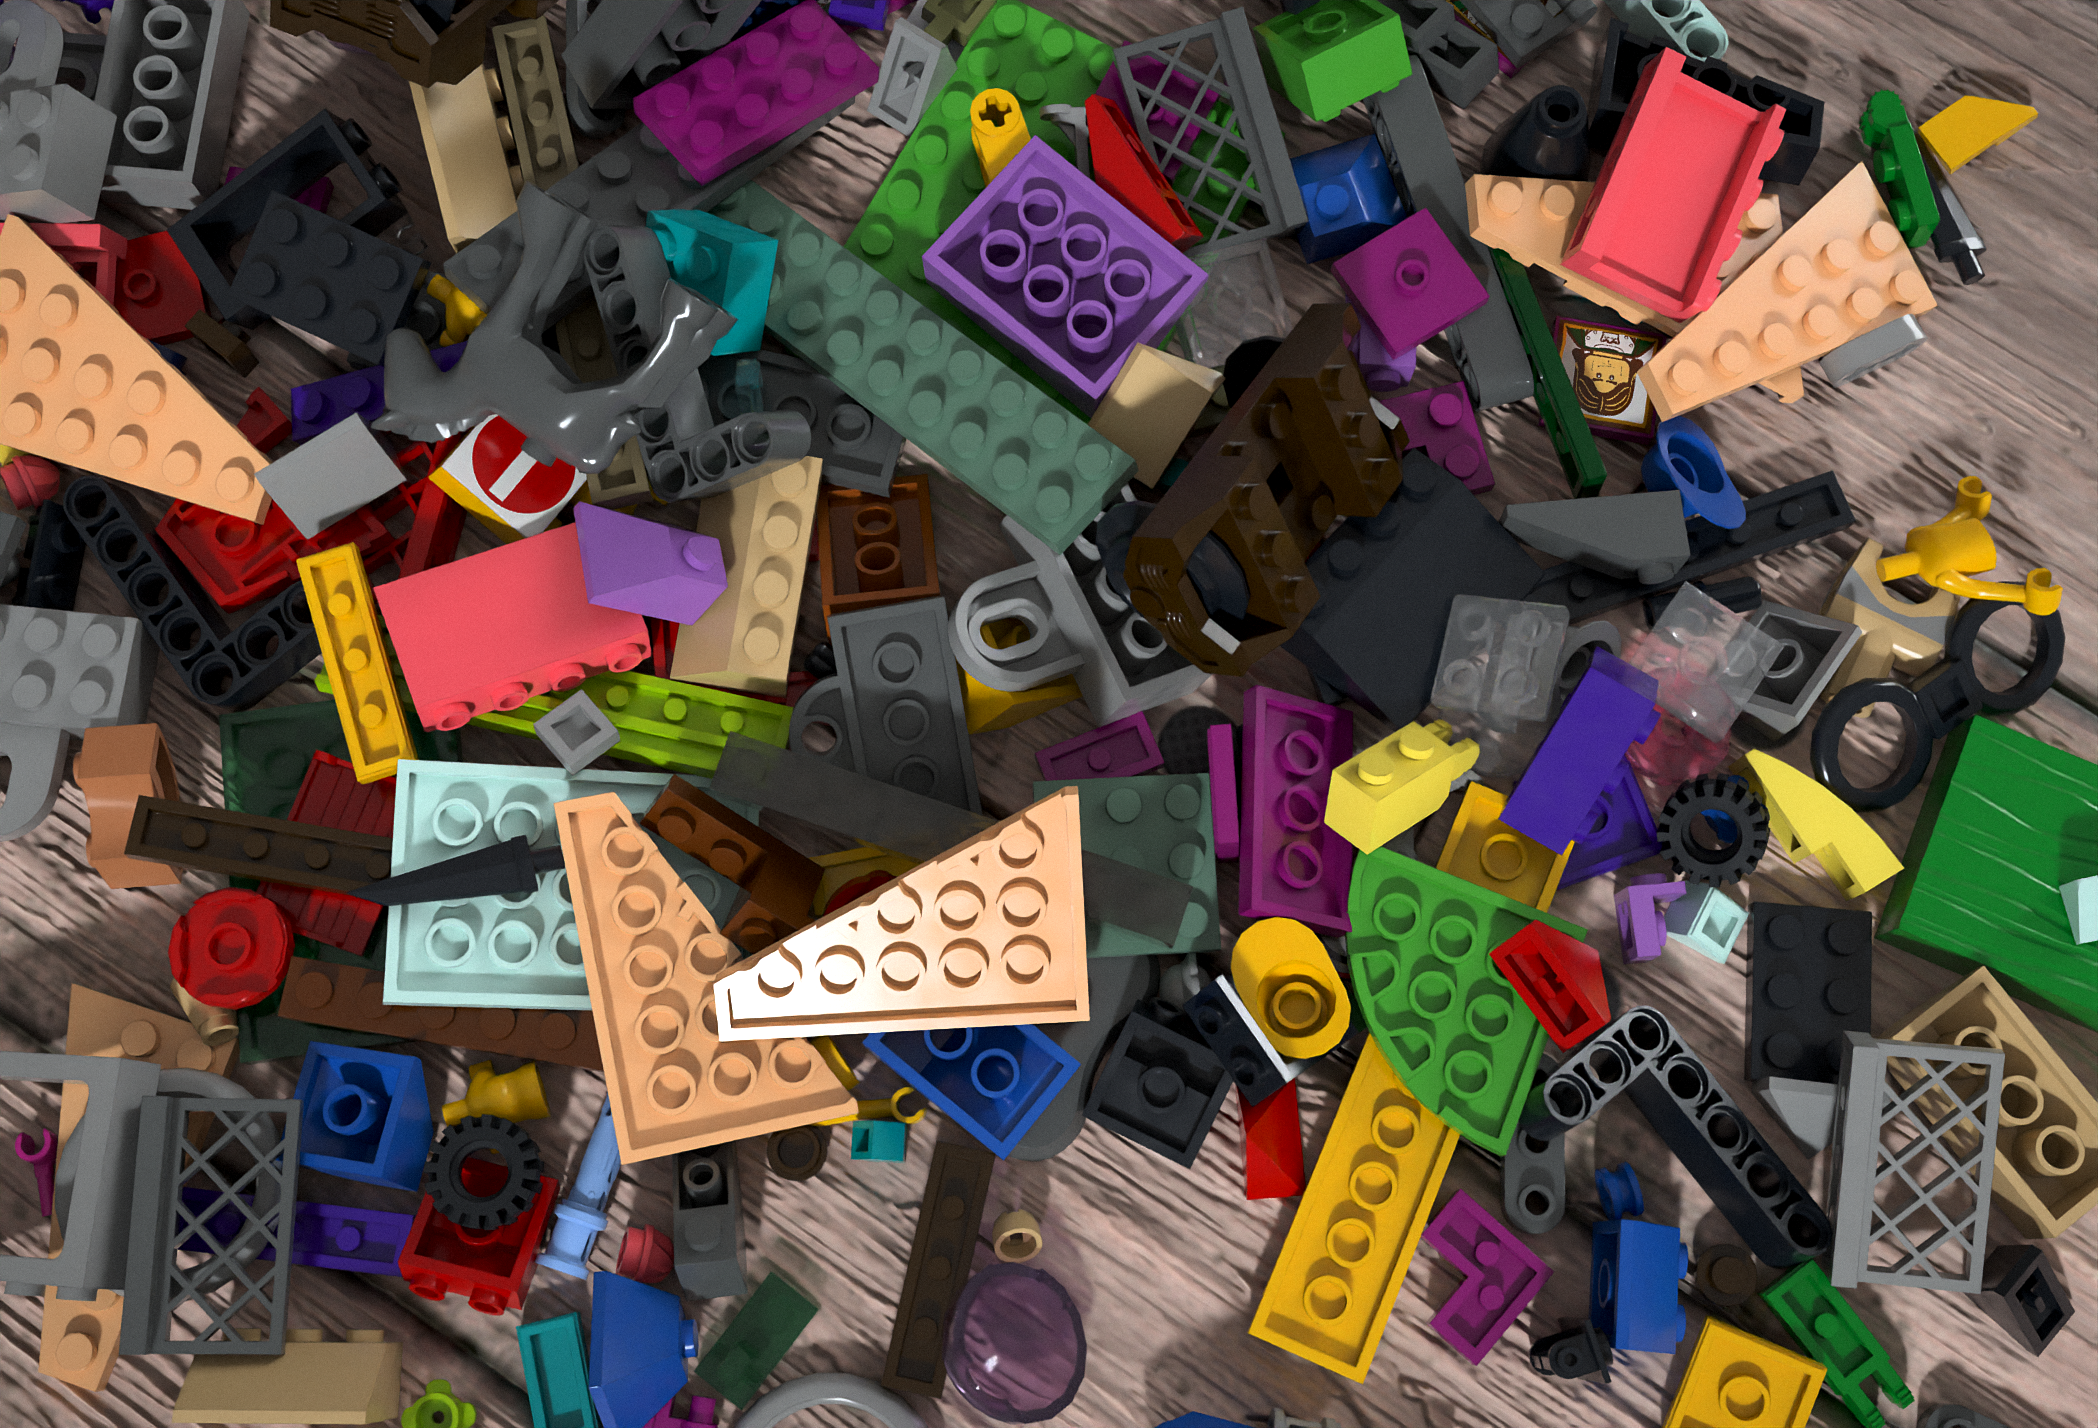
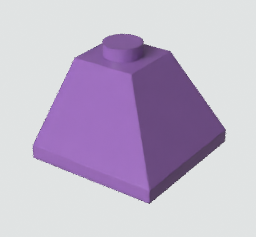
M580 501L573 508L588 603L692 626L728 587L719 539L681 526Z

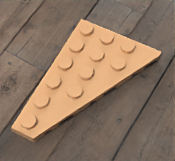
M1474 174L1465 183L1470 236L1493 249H1503L1509 253L1512 259L1527 267L1535 263L1565 279L1564 287L1602 307L1613 308L1622 318L1636 325L1643 321L1671 337H1674L1699 314L1697 313L1682 323H1678L1560 265L1595 182ZM1760 193L1754 205L1748 211H1744L1737 227L1743 231L1741 241L1731 258L1726 262L1723 261L1716 278L1722 282L1719 294L1783 234L1778 194ZM1801 366L1759 382V384L1780 394L1778 401L1782 403H1794L1804 396Z
M7 214L0 235V444L264 525L272 497L261 486L254 474L273 462L263 452L257 450L234 424L230 423L205 399L206 396L175 366L171 365L148 339L141 336L94 286L73 269V266L60 253L54 251L31 228L32 226L28 222Z
M1078 786L1061 788L718 973L714 982L719 1040L731 1041L1090 1021Z
M609 792L554 803L621 1165L858 1114L859 1110L856 1099L849 1094L827 1066L824 1058L809 1043L805 1036L731 1041L719 1040L714 991L715 978L718 973L739 963L744 958L733 942L720 934L721 929L715 923L714 918L658 850L659 848L634 820L631 812L616 793Z

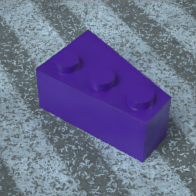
M1598 646L1595 647L1587 661L1589 662L1587 668L1573 691L1568 693L1559 709L1561 711L1544 739L1540 741L1506 799L1498 818L1561 856L1571 840L1579 845L1583 843L1598 817L1596 812L1590 810L1602 790L1610 795L1614 793L1630 765L1621 760L1633 740L1643 745L1661 716V713L1653 709L1656 704L1659 680Z

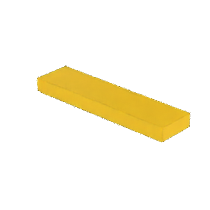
M352 542L296 559L357 781L361 784H366L397 774L398 759H419L359 547Z

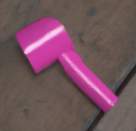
M46 1128L43 1129L44 1147L37 1154H35L34 1140L30 1135L22 1132L18 1135L15 1142L17 1155L21 1159L33 1164L35 1178H37L42 1217L52 1215L54 1193L53 1165L56 1164L58 1135Z

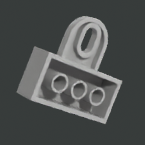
M10 0L0 5V223H5L7 214L19 217L28 223H69L95 220L117 115L66 83L55 85L63 51L62 28L58 20L51 13L30 0ZM18 38L14 58L10 67L8 68L14 42Z
M114 0L107 36L63 32V51L57 77L86 80L85 88L81 93L117 115L100 193L105 202L193 210L218 191L250 16L242 0ZM12 58V60L10 61V63H9V65H8V68L10 67V65H11V63H12V61H13V58Z
M1128 483L1061 555L1008 515L1005 516L999 527L1019 566L983 577L970 585L955 603L948 622V636L951 649L962 668L975 680L996 690L1017 692L1072 674L1098 727H1101L1140 711H1145L1191 694L1212 675L1201 671L1169 646L1161 632L1130 608L1110 584L1095 543L1097 526L1100 518L1115 504L1137 501ZM1006 618H1016L1022 621L1029 630L1030 640L1004 649H994L988 646L980 634V627Z
M0 604V756H8L12 763L6 799L0 808V842L13 840L29 833L40 825L51 812L58 797L69 740L83 741L85 728L146 723L160 647L140 619Z

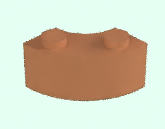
M148 723L85 728L82 751L77 752L74 756L73 774L76 784L83 790L90 815L91 833L86 841V855L89 865L92 868H96L110 889L181 884L183 867L130 859L124 854L139 795L181 802L171 754L158 724Z

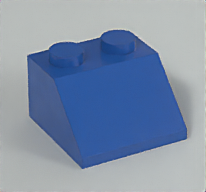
M1627 1219L1593 1222L1588 1319L1591 1320L1593 1328L1600 1327L1603 1330L1610 1348L1676 1354V1342H1682L1686 1329L1685 1308L1682 1304H1677L1678 1279L1685 1278L1688 1268V1248L1685 1242H1680V1228Z

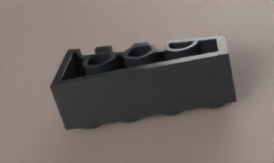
M1612 17L1610 18L1595 57L1587 112L1590 148L1609 151L1644 66L1664 48L1668 47L1673 50L1675 42L1654 35L1653 40L1650 41L1627 32L1629 24ZM1680 53L1686 56L1681 73L1760 112H1765L1774 104L1786 108L1779 126L1780 129L1784 130L1783 140L1774 156L1769 161L1764 162L1758 178L1799 186L1820 149L1825 102L1758 75L1752 80H1748L1733 74L1726 68L1728 63L1707 56L1705 62Z

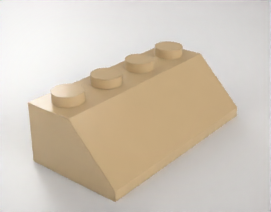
M484 63L456 86L436 82L430 88H426L409 81L447 237L456 254L517 211L516 200L524 186L521 165L512 166L509 150L517 149L511 122L508 116H499L496 102L505 100L501 81L496 68L486 70Z
M805 456L797 463L723 494L702 498L696 532L719 539L728 587L692 626L679 623L670 680L786 698L821 488L823 458Z
M1984 965L1976 968L1909 1011L1877 1037L1878 1039L2001 1049L2005 1053L1991 1197L2025 1239L2056 1238L2098 1204V1103ZM1887 1056L1886 1068L1905 1091L1928 1074L1915 1058ZM1925 1059L1933 1069L1944 1062L1942 1060ZM1963 1062L1946 1075L1943 1080L1962 1101H1965L1984 1086L1986 1064ZM1937 1083L1914 1100L1933 1125L1957 1107ZM1982 1104L1972 1111L1980 1122ZM1966 1116L1941 1136L1961 1159L1978 1146L1980 1131ZM1976 1164L1969 1169L1974 1176Z

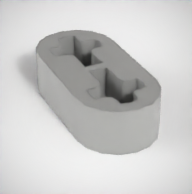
M1907 314L1841 345L1827 354L1819 364L1832 386L1839 387L1902 358L1921 346L1928 337L1914 314Z

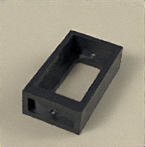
M323 109L167 229V232L225 320L253 331L271 317L267 313L228 296V292L238 271L230 257V250L233 245L256 229L272 190L294 200L338 165L346 163L366 191L368 199L339 221L377 237L408 213V210L397 195L403 190L401 184L383 163L376 164L367 151L372 146V142L363 128L354 119L349 118L344 121L327 109Z

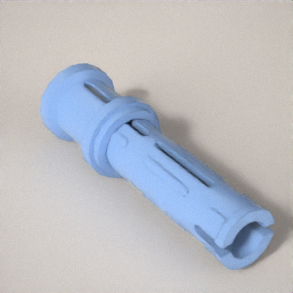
M608 1092L568 1199L562 1198L560 1204H556L554 1213L558 1216L547 1248L544 1253H538L535 1259L537 1264L587 1280L590 1272L585 1265L598 1231L605 1230L608 1224L606 1220L608 1214L603 1211L621 1166Z

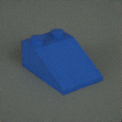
M1033 1024L869 1033L862 1042L865 1048L1003 1161L1081 1066L1076 1059Z

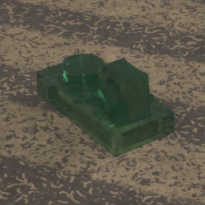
M771 1271L694 1372L740 1410H743L821 1309L774 1271Z

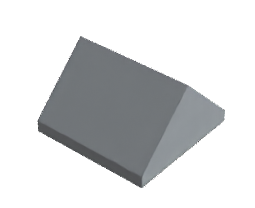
M354 413L254 474L261 486L307 540L407 480L387 432L372 429V421L358 413Z
M1764 600L1702 689L1707 696L1775 742L1802 721L1862 634V630L1858 625Z

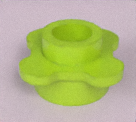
M436 1379L427 1384L425 1395L419 1398L413 1407H408L404 1410L401 1424L403 1428H469L475 1423L477 1412L472 1403L462 1402L452 1393L451 1384L447 1380ZM437 1411H441L444 1414V1421L440 1424L434 1421V1414Z

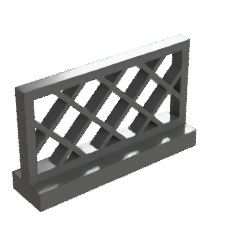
M1243 7L1222 12L1219 19L1112 50L1111 55L1135 133L1162 174L1171 157L1201 172L1188 197L1176 191L1174 192L1186 211L1189 210L1217 225L1208 243L1191 247L1183 253L1193 262L1274 237L1279 239L1299 234L1308 223V217ZM1210 37L1216 61L1208 75L1179 60L1187 44ZM1178 47L1173 56L1164 52V50ZM1148 55L1168 67L1154 91L1133 79L1128 61ZM1218 69L1224 84L1213 79ZM1173 70L1202 85L1189 110L1161 95ZM1207 89L1229 99L1233 113L1224 129L1195 113ZM1139 95L1149 100L1144 112ZM1155 104L1184 119L1171 144L1156 137L1149 131L1146 120ZM1234 122H1236L1240 137L1229 132ZM1189 123L1219 138L1206 163L1177 148ZM1224 141L1246 154L1249 166L1240 182L1211 166ZM1155 148L1166 153L1161 164H1159ZM1251 174L1256 190L1246 186ZM1205 176L1235 191L1222 216L1193 201ZM1240 194L1261 205L1267 223L1266 226L1248 231L1227 220ZM1222 228L1234 234L1232 236L1216 240Z
M142 1096L119 1355L285 1354L304 1100ZM189 1112H214L228 1127L229 1131L201 1154L187 1138ZM226 1112L249 1113L236 1123ZM263 1113H287L285 1139L265 1155L244 1130ZM237 1137L259 1162L231 1186L209 1161ZM186 1152L195 1160L187 1169H185ZM284 1153L281 1172L273 1162ZM203 1169L224 1194L200 1216L196 1217L182 1202L183 1185L198 1171ZM266 1169L281 1185L280 1202L265 1216L260 1218L238 1193ZM232 1201L254 1226L226 1250L204 1224L227 1203ZM181 1215L189 1223V1226L179 1234ZM279 1216L278 1233L276 1235L268 1225ZM197 1232L219 1258L196 1279L191 1281L176 1265L177 1250ZM261 1232L275 1247L276 1259L275 1266L259 1281L255 1282L233 1257ZM226 1264L249 1290L221 1314L199 1288ZM274 1279L273 1298L271 1299L263 1289ZM176 1280L184 1290L173 1299ZM191 1296L214 1322L193 1341H170L172 1313ZM254 1297L271 1313L269 1341H245L228 1322ZM221 1329L231 1341L207 1340Z

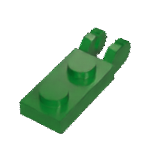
M1881 89L1880 92L1875 91L1874 95H1871L1866 106L1867 110L1861 116L1859 121V129L1862 130L1861 137L1864 144L1876 150L1873 156L1875 175L1880 183L1886 182L1891 198L1888 204V211L1899 232H1901L1908 249L1925 246L1941 219L1912 125L1909 123L1904 105H1901L1902 99H1899V94L1896 95L1894 91L1891 92L1888 89L1883 91Z
M1812 1258L1791 1266L1757 1293L1805 1356L1824 1364L1828 1368L1824 1380L1836 1395H1841L1843 1402L1865 1428H1881L1885 1425V1420L1882 1418L1883 1416L1879 1409L1858 1385L1870 1374L1888 1400L1902 1408V1410L1915 1401L1913 1399L1914 1396L1911 1394L1912 1392L1889 1364L1890 1356L1835 1286L1830 1285L1828 1277Z

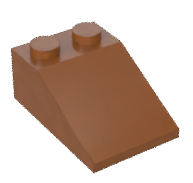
M928 474L895 477L890 498L834 484L821 485L817 506L821 594L828 643L831 646L832 641L827 615L940 595Z

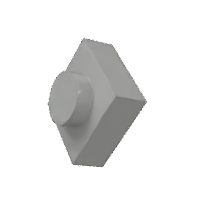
M582 689L533 724L537 736L572 776L620 741L618 730Z

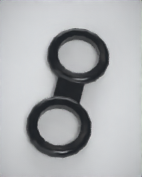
M2000 581V582H1996V583L2026 585V582H2024V581ZM1970 598L1957 611L1946 635L1944 658L1907 685L1892 678L1861 679L1842 688L1823 708L1812 731L1810 762L1815 781L1823 785L1856 813L1881 812L1902 802L1923 778L1931 760L1933 738L1941 739L1976 712L1985 716H2004L2018 713L2034 705L2052 686L2063 663L2066 638L2059 610L2057 609L2050 615H2036L2027 611L2023 603ZM2008 605H2017L2024 609L2034 622L2037 634L2036 655L2028 673L2015 686L2002 692H1991L1984 688L1975 675L1972 663L1973 643L1981 625L1993 612ZM1874 702L1889 703L1896 709L1903 720L1906 732L1904 753L1897 768L1885 781L1871 788H1855L1850 785L1841 773L1837 757L1839 738L1846 723L1859 709Z

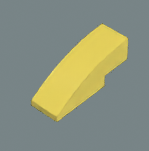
M1753 749L1728 766L1733 775H1739L1747 779L1749 782L1748 791L1751 794L1757 791L1763 798L1762 804L1768 808L1770 815L1768 827L1771 828L1770 830L1791 861L1795 864L1814 853L1846 901L1869 891L1904 869L1881 837L1851 807L1823 785L1787 763Z

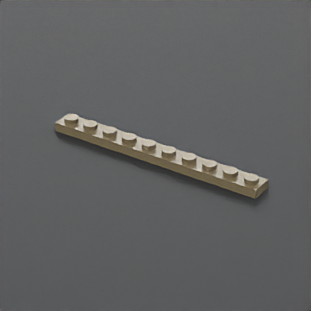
M541 16L536 20L527 19L492 27L524 184L527 180L546 191L577 169L579 161L567 114L550 30L546 17ZM594 295L554 324L560 354L583 383L618 376ZM636 435L620 447L607 469L596 474H586L592 505L614 510L653 500L650 482Z

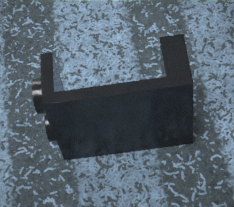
M1232 973L1227 977H1224L1222 974L1182 1005L1198 1031L1208 1042L1252 1107L1367 1028L1356 999L1343 981L1342 983L1351 1005L1349 1027L1336 1046L1323 1055L1307 1059L1286 1057L1273 1048L1244 1006L1236 990Z

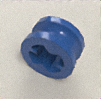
M1628 1162L1617 1164L1614 1172H1609L1605 1167L1595 1170L1597 1193L1602 1208L1609 1220L1621 1219L1624 1212H1629L1632 1216L1643 1214L1644 1202L1635 1172Z

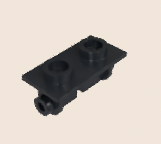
M44 499L43 505L36 509V514L28 517L27 523L30 526L23 558L31 560L30 568H21L16 596L12 598L11 605L73 611L86 542L67 517L63 505Z
M1558 1318L1562 1332L1536 1340L1529 1350L1530 1363L1540 1374H1556L1564 1379L1578 1378L1604 1384L1612 1382L1606 1367L1613 1364V1355L1609 1342L1600 1327L1593 1328L1590 1319Z

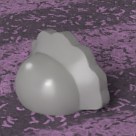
M1187 953L1180 964L1168 968L1162 975L1159 983L1160 998L1179 1007L1184 1013L1183 1017L1188 1018L1193 1024L1194 1022L1182 1005L1211 983L1206 970L1198 965L1196 953Z

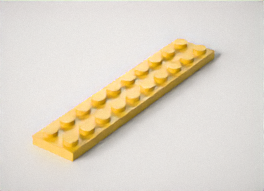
M1471 781L1464 793L1435 868L1547 913L1575 842L1571 840L1561 856L1502 822L1498 818L1508 796ZM1369 1031L1247 1331L1252 1336L1360 1384H1363L1460 1137L1459 1133L1440 1121L1403 1085L1381 1055Z

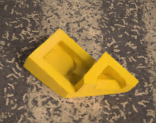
M1965 95L1918 127V134L1951 175L1993 144L1998 146L2038 117V112L2034 107Z

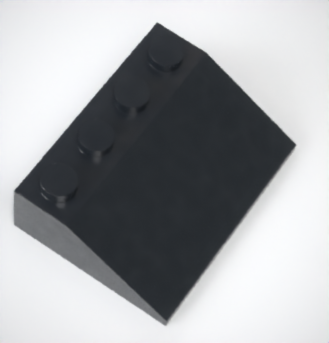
M1415 448L1402 460L1403 480L1377 517L1349 516L1305 562L1321 597L1293 637L1280 645V647L1394 732L1415 721L1545 576V572L1458 478Z

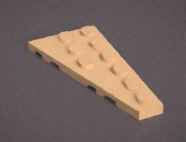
M1863 161L1844 175L1832 189L1822 196L1797 222L1717 296L1712 306L1706 312L1701 311L1637 371L1662 422L1825 356L1841 345L1902 316L1914 314L1917 318L1938 306Z
M71 983L65 1055L126 1058L161 1064V1069L193 1068L217 1073L230 1079L244 1040L234 1038L221 1045L207 1046L202 1042L201 1036L190 1022ZM63 1083L55 1177L64 1146L77 1123L86 1113L89 1096L88 1085ZM189 1112L187 1138L199 1151H201L214 1119V1112ZM187 1152L185 1169L195 1161ZM55 1181L48 1259L58 1257L64 1245L55 1211ZM46 1285L38 1372L94 1392L105 1391L119 1356L124 1297L109 1289H98L96 1301L56 1299L58 1286Z

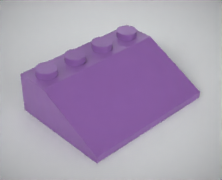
M1036 135L922 255L925 279L928 285L1090 418L1094 415L1137 342L1157 349L1209 277V274Z

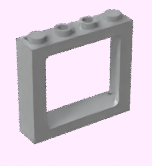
M0 1051V1079L88 1085L89 1088L62 1252L55 1259L0 1254V1281H6L4 1294L45 1296L46 1285L58 1286L56 1299L96 1301L98 1289H125L142 1096H156L161 1064L117 1057Z

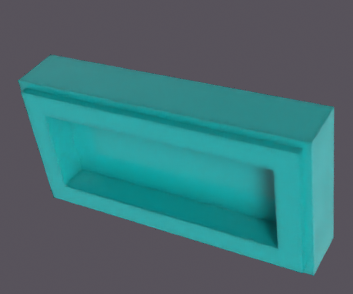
M580 1311L516 1326L534 1428H602L600 1416L589 1391L590 1362Z

